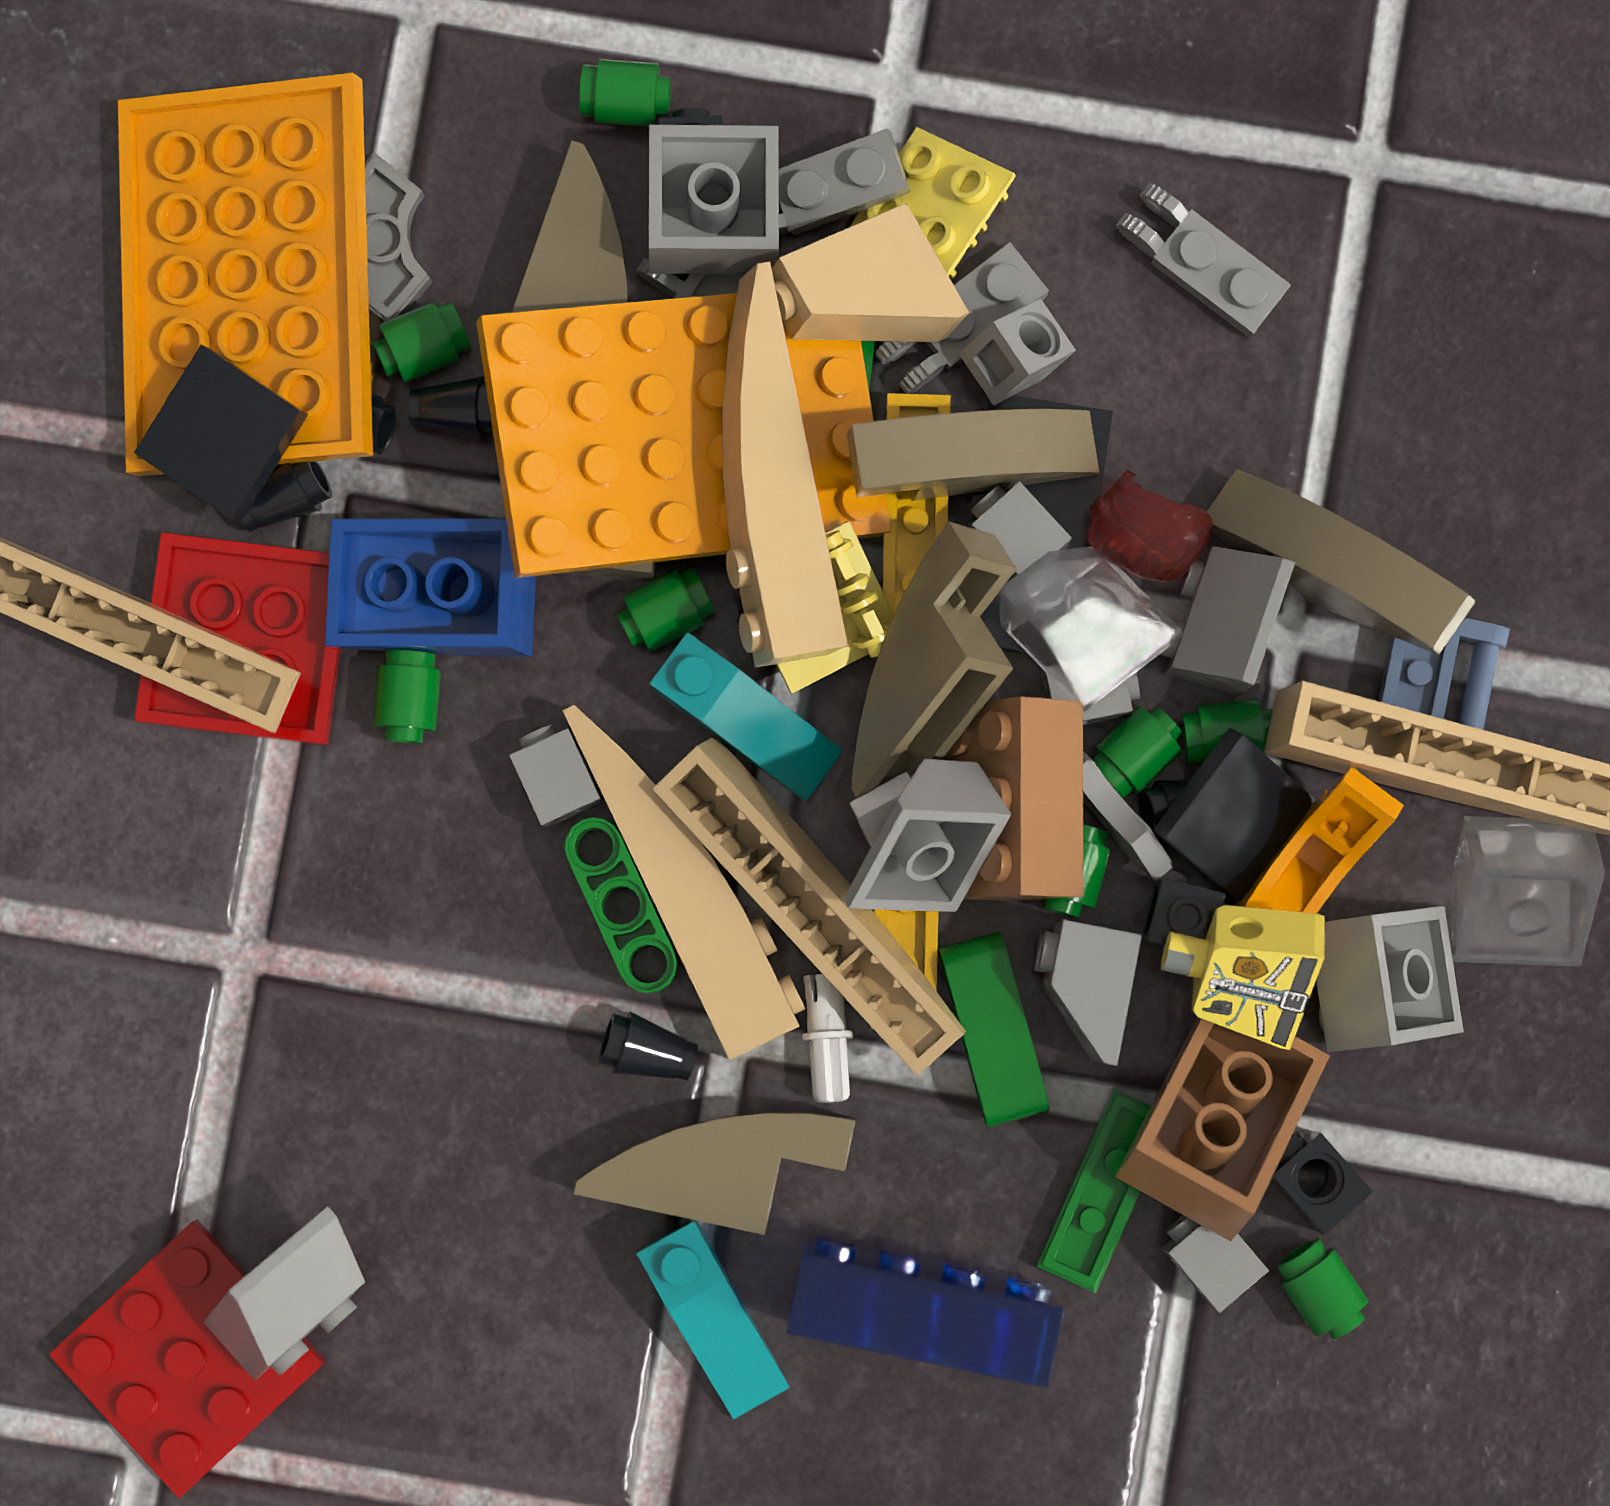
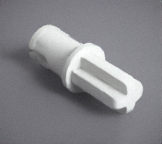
M815 974V977L814 975L803 976L807 1002L808 1033L802 1034V1039L810 1044L813 1098L815 1102L819 1103L842 1102L847 1100L850 1095L846 1040L853 1038V1031H847L844 996L823 974Z

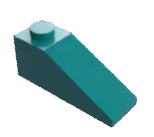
M688 632L649 683L656 695L710 734L716 736L721 742L804 802L808 801L843 752L841 748L740 669Z
M691 1219L639 1249L637 1255L653 1285L733 1420L790 1388L699 1221Z

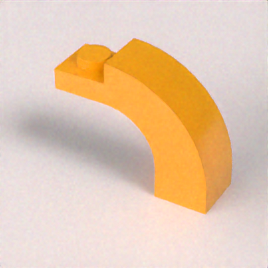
M1351 766L1329 791L1326 790L1313 804L1237 906L1317 914L1350 869L1396 820L1404 805Z

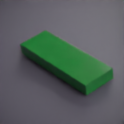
M1112 1089L1035 1265L1038 1268L1091 1292H1097L1140 1193L1138 1189L1115 1176L1151 1105Z

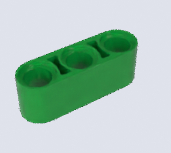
M593 817L581 820L571 828L566 836L565 852L619 973L626 984L638 992L650 994L661 992L672 985L678 975L679 961L675 948L623 836L613 824L604 819ZM603 831L612 838V855L601 865L591 866L583 863L578 852L581 839L589 832ZM626 888L634 891L639 897L640 910L636 918L630 923L623 925L614 924L606 915L605 903L613 891ZM647 946L661 949L667 960V969L663 977L653 983H643L638 980L633 974L631 967L632 958L635 953Z
M997 931L938 947L939 958L955 1017L966 1030L961 1036L986 1127L990 1128L1048 1112L1047 1094L1001 932Z

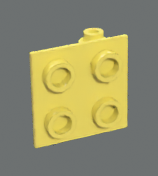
M916 127L899 153L910 192L860 211L850 227L907 203L950 280H953L957 274L954 270L968 248L974 249L977 244L976 235L978 233L983 234L988 226L985 222L998 203H1004L1008 198L1006 190L1016 175L1003 167Z
M850 521L825 532L848 646L829 655L776 664L791 694L868 654L871 658L877 657L894 617Z

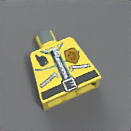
M1223 905L1215 910L1206 939L1169 932L1163 950L1161 970L1194 977L1192 1011L1197 1017L1276 1047L1290 1050L1324 960L1325 916L1314 913Z

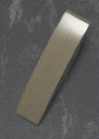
M571 141L512 313L631 302L625 257L611 203L594 162L582 143Z
M1011 409L936 414L852 424L847 432L857 498L910 490L911 501L988 491L993 490L998 485L1001 488L1014 487L1019 481L1023 485L1094 476L1100 473L1090 411Z
M1239 469L1234 471L1201 519L1230 548L1294 561L1295 564L1289 583L1309 603L1437 655L1441 653L1476 602L1468 593L1368 531L1291 491Z
M948 521L924 556L903 594L882 643L870 679L860 720L851 790L856 798L863 796L902 773L907 772L909 777L912 778L924 759L942 760L1013 670L1012 665L980 617L1017 569L995 535Z
M764 1111L722 1116L694 1123L636 1144L597 1166L576 1181L574 1195L765 1235L781 1158L845 1171L856 1120L855 1118L815 1112Z

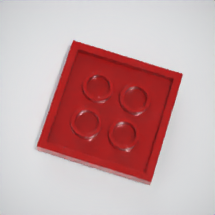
M161 532L151 603L301 672L276 733L265 730L143 675L140 676L134 721L142 724L328 746L342 649L325 646L330 553Z
M198 1219L192 1221L49 1354L178 1499L188 1492L327 1362L310 1342L304 1338L302 1341L309 1350L282 1375L279 1376L270 1367L256 1381L253 1380L204 1323V1320L225 1294L248 1274Z

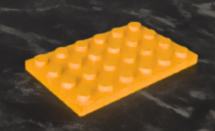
M352 72L118 100L126 473L137 477L164 474L136 455L134 451L201 344L212 349L308 414L278 464L373 456L362 79Z
M737 293L481 315L476 321L515 578L727 554V551L731 549L723 483L722 408L727 349ZM783 324L825 532L850 521L858 539L880 537L884 533H890L891 526L886 495L856 497L847 440V432L852 424L874 422L861 341L791 339Z

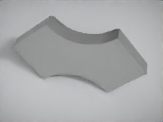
M373 152L365 162L369 312L384 323L407 313L432 284V281L415 260L410 242L412 219L419 203L424 198V194L415 184Z
M1083 752V802L1107 829L1121 850L1156 882L1172 868L1170 864L1172 861L1150 827L1130 808L1104 777L1094 761Z

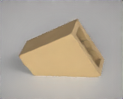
M907 203L782 256L771 269L782 323L791 339L939 342L946 339L969 314L968 309Z

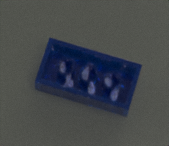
M818 1237L816 1247L802 1245L787 1317L786 1333L1031 1385L1049 1387L1064 1308L1054 1297L1050 1296L1051 1290L1045 1288L1046 1284L1008 1276L1006 1287L985 1283L986 1276L982 1275L981 1270L950 1263H944L942 1274L921 1270V1262L918 1261V1257L888 1250H881L879 1261L856 1256L857 1249H855L856 1245L853 1243L826 1237Z

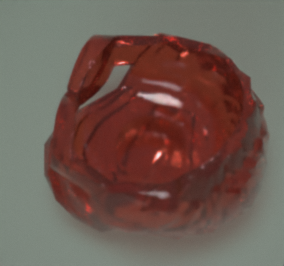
M1126 470L1104 496L1094 499L1093 504L1089 506L1088 514L1092 522L1088 528V541L1095 551L1101 549L1116 567L1125 569L1131 575L1163 583L1179 580L1198 560L1203 549L1208 544L1209 532L1214 524L1212 522L1213 518L1202 508L1189 503L1176 504L1156 493L1145 492L1140 484L1133 481L1136 474Z

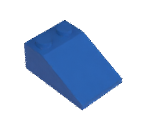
M331 519L325 646L330 648L376 651L413 650L439 655L470 657H532L536 576L515 578L506 519Z

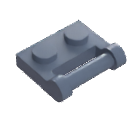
M1464 618L1439 655L1391 636L1378 701L1444 719L1459 640L1467 641L1474 644L1459 723L1483 730L1499 649H1506L1510 629L1493 623Z

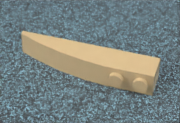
M770 262L757 263L739 280L727 349L722 408L723 483L731 546L726 555V568L731 585L740 590L744 614H741L739 618L740 638L746 652H752L755 668L825 656L848 646Z
M0 537V613L265 730L276 733L301 672L152 603Z
M1305 681L1277 690L1264 753L1345 774L1352 766L1372 782L1504 814L1610 836V764Z
M575 705L564 709L563 713L729 1060L800 1027L795 1014L805 1010L804 1004L790 975L777 980L767 956L778 950L762 917L749 922L743 907L710 853L653 791L652 788L655 784L630 756Z
M716 736L697 745L652 788L916 1076L924 1071L966 1032L923 973L871 909H848L843 899L851 886L850 883L801 827Z

